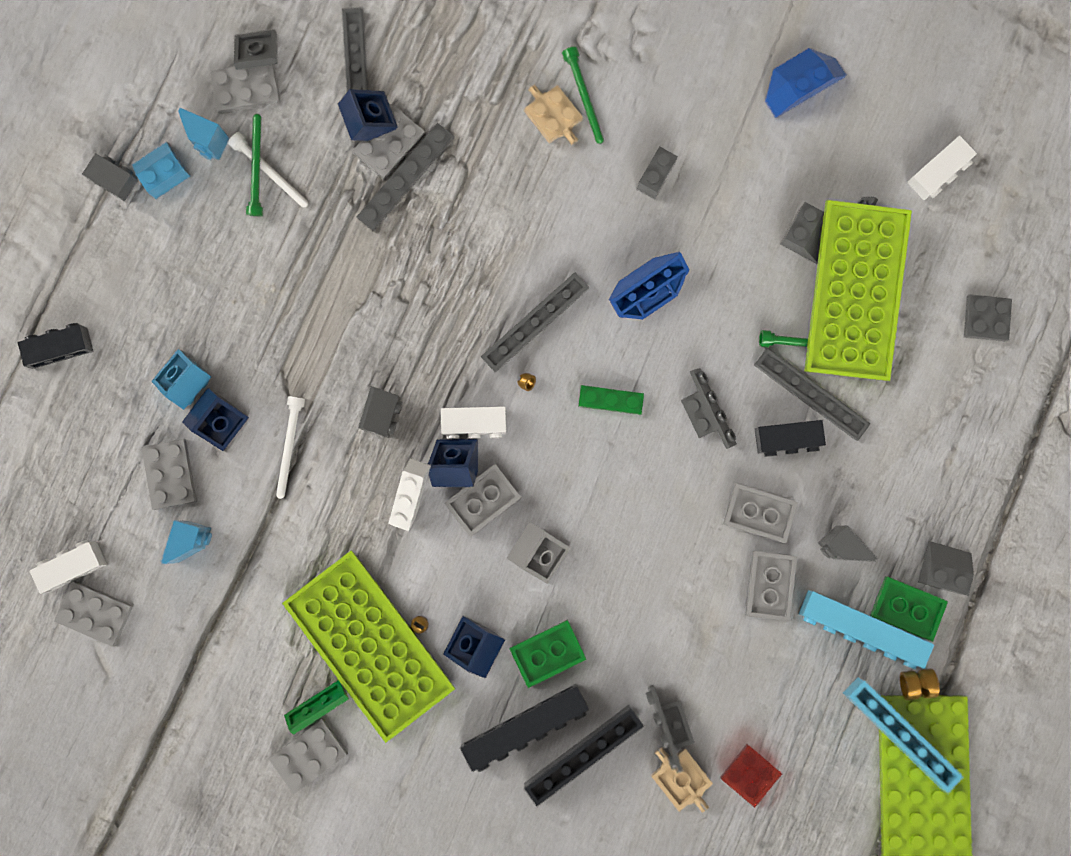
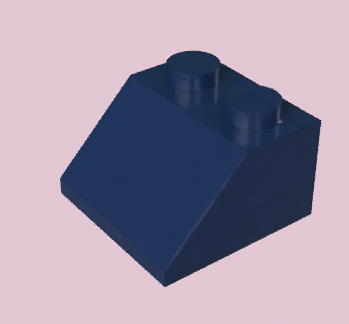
M349 89L338 102V107L351 140L369 141L398 128L384 91Z
M207 388L182 423L191 432L224 451L249 417L226 399Z
M478 439L436 440L428 465L431 466L428 475L432 487L474 486L478 474Z
M462 616L443 655L467 672L486 679L506 639L477 622Z

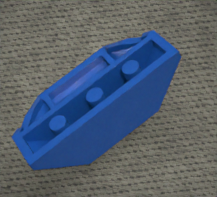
M808 48L773 69L765 102L774 117L777 118L845 78L847 75L836 58Z
M681 252L652 258L618 281L609 301L619 318L643 320L678 296L690 269Z

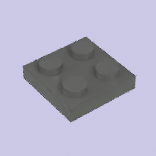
M276 29L234 36V65L236 70L278 64V35Z
M968 295L964 337L1003 342L1009 341L1012 299Z

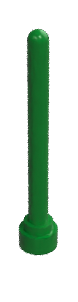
M576 46L569 47L562 51L563 59L571 67L597 144H602L604 138L578 64V57L580 56L578 48Z
M259 114L253 115L251 199L248 202V206H246V215L258 217L263 216V207H261L259 202L261 116Z
M761 330L759 346L769 347L774 344L807 347L808 338L777 336L775 333H771L770 330Z

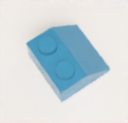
M179 108L178 113L187 137L194 145L193 148L200 152L199 155L208 160L212 158L220 160L230 139L219 124Z
M167 142L132 164L137 178L146 191L155 199L190 177Z
M178 349L151 382L164 397L184 410L193 403L199 391L207 386L211 376Z
M174 520L161 563H179L205 549L212 538V533H210L211 527L190 521Z

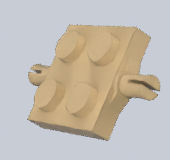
M535 84L533 87L531 86L529 91L535 100L525 107L524 112L548 143L563 136L567 138L571 145L576 143L578 138L571 130L582 121L583 117L557 85L550 91L542 94Z
M660 747L661 753L657 750L655 754L663 763L659 769L651 774V777L679 812L692 803H695L702 813L705 812V809L707 810L709 806L702 799V795L705 790L713 785L711 780L685 747L677 753L683 770L680 773H676L675 769L671 770L667 758L669 755L663 747Z

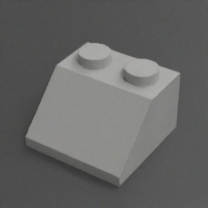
M529 522L507 556V559L548 584L570 547Z

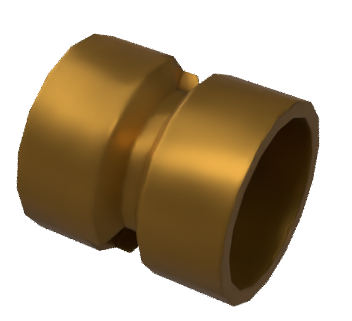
M922 669L918 673L914 670L900 673V688L906 701L916 700L921 696L925 699L939 696V681L934 669Z

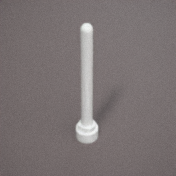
M240 132L235 133L229 139L228 144L234 150L242 151L252 160V149L248 146L246 137ZM260 157V168L300 206L307 207L308 201Z
M288 396L287 400L290 415L276 493L279 499L284 498L298 413L305 404V399Z

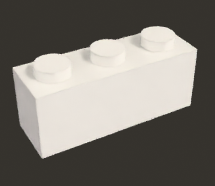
M959 135L907 183L923 200L929 196L934 198L943 190L940 187L945 182L949 185L958 177L956 172L959 169L965 171L974 163L971 159L977 153Z
M506 407L441 408V434L446 436L447 439H459V435H468V439H479L481 435H489V438H502V434H507Z
M410 458L402 472L388 524L407 531L410 530L417 516L430 465Z
M84 540L75 545L76 548L71 551L68 549L55 554L56 558L50 561L45 559L36 563L37 567L30 570V573L39 593H50L106 566L107 563L98 543Z

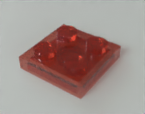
M746 744L720 776V779L755 808L782 773L750 745Z

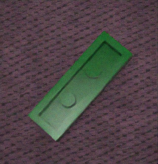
M581 385L578 407L642 415L644 393Z
M339 680L286 713L284 717L288 730L294 735L349 700L346 689Z

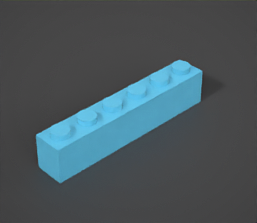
M808 590L798 613L804 616L803 621L815 626L816 622L824 625L823 630L832 634H836V631L844 634V639L853 643L859 640L864 643V648L876 652L877 649L884 651L883 656L896 661L897 658L904 660L903 665L916 670L917 666L925 669L934 644L814 591Z
M857 677L843 692L939 788L949 793L963 778L944 757L864 680Z

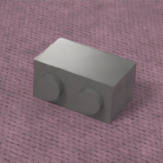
M659 146L640 179L637 190L656 199L678 156Z
M95 153L82 175L125 201L138 181L132 176L134 172L123 165L121 168L114 165L116 161L107 155L101 157Z

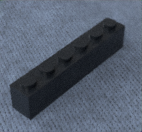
M574 684L461 744L460 750L472 772L475 770L481 772L490 766V762L496 759L498 762L506 759L509 756V752L515 749L517 751L523 750L529 746L528 742L536 739V741H539L548 736V731L554 728L558 731L567 726V721L573 718L575 721L587 715L586 711L589 710L588 705L577 684Z
M630 705L626 706L524 783V790L536 807H538L644 727L643 723Z

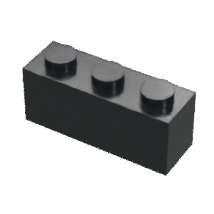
M79 323L68 324L65 329L61 330L50 329L40 336L29 335L24 337L25 340L17 342L23 366L30 369L94 352L88 328Z
M823 420L755 428L758 454L764 453V457L777 456L778 451H785L786 455L797 454L798 449L816 452L820 451L819 447L826 446Z

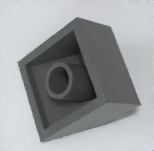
M804 202L780 245L818 264L824 212Z
M370 386L358 428L368 433L389 438L390 434H394L397 422H394L396 413L400 414L403 402L400 401L401 397Z
M848 525L835 526L818 542L822 547L820 551L827 558L857 561H876L878 559Z
M928 541L918 583L969 596L974 577L972 553Z

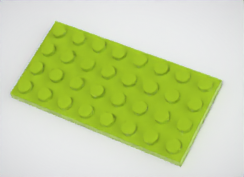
M833 200L825 201L804 372L890 381L912 210Z
M353 550L282 603L385 743L456 689Z
M880 695L963 776L949 793L945 792L879 729L881 855L972 856L968 696L939 695L935 698L926 699L921 696L919 699L906 701L903 695Z

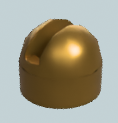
M529 373L521 374L520 380H517L518 386L523 390L531 391L535 386L536 377Z
M417 616L411 621V629L417 634L424 633L428 629V620L423 616ZM415 621L424 626L423 630L414 625Z

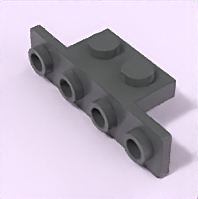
M700 368L690 371L698 392L682 399L681 402L698 438L717 430L726 449L735 446V433L728 427L726 414L717 404V396L708 385L706 373Z
M651 685L648 687L649 692H646V697L649 705L653 704L656 713L653 714L656 726H661L663 735H660L663 747H668L670 756L667 758L671 770L675 769L676 773L683 772L676 749L694 744L695 742L681 701L661 706L655 687Z

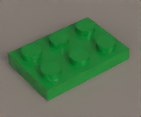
M885 576L870 616L933 642L948 601Z
M568 619L509 648L528 688L587 660Z

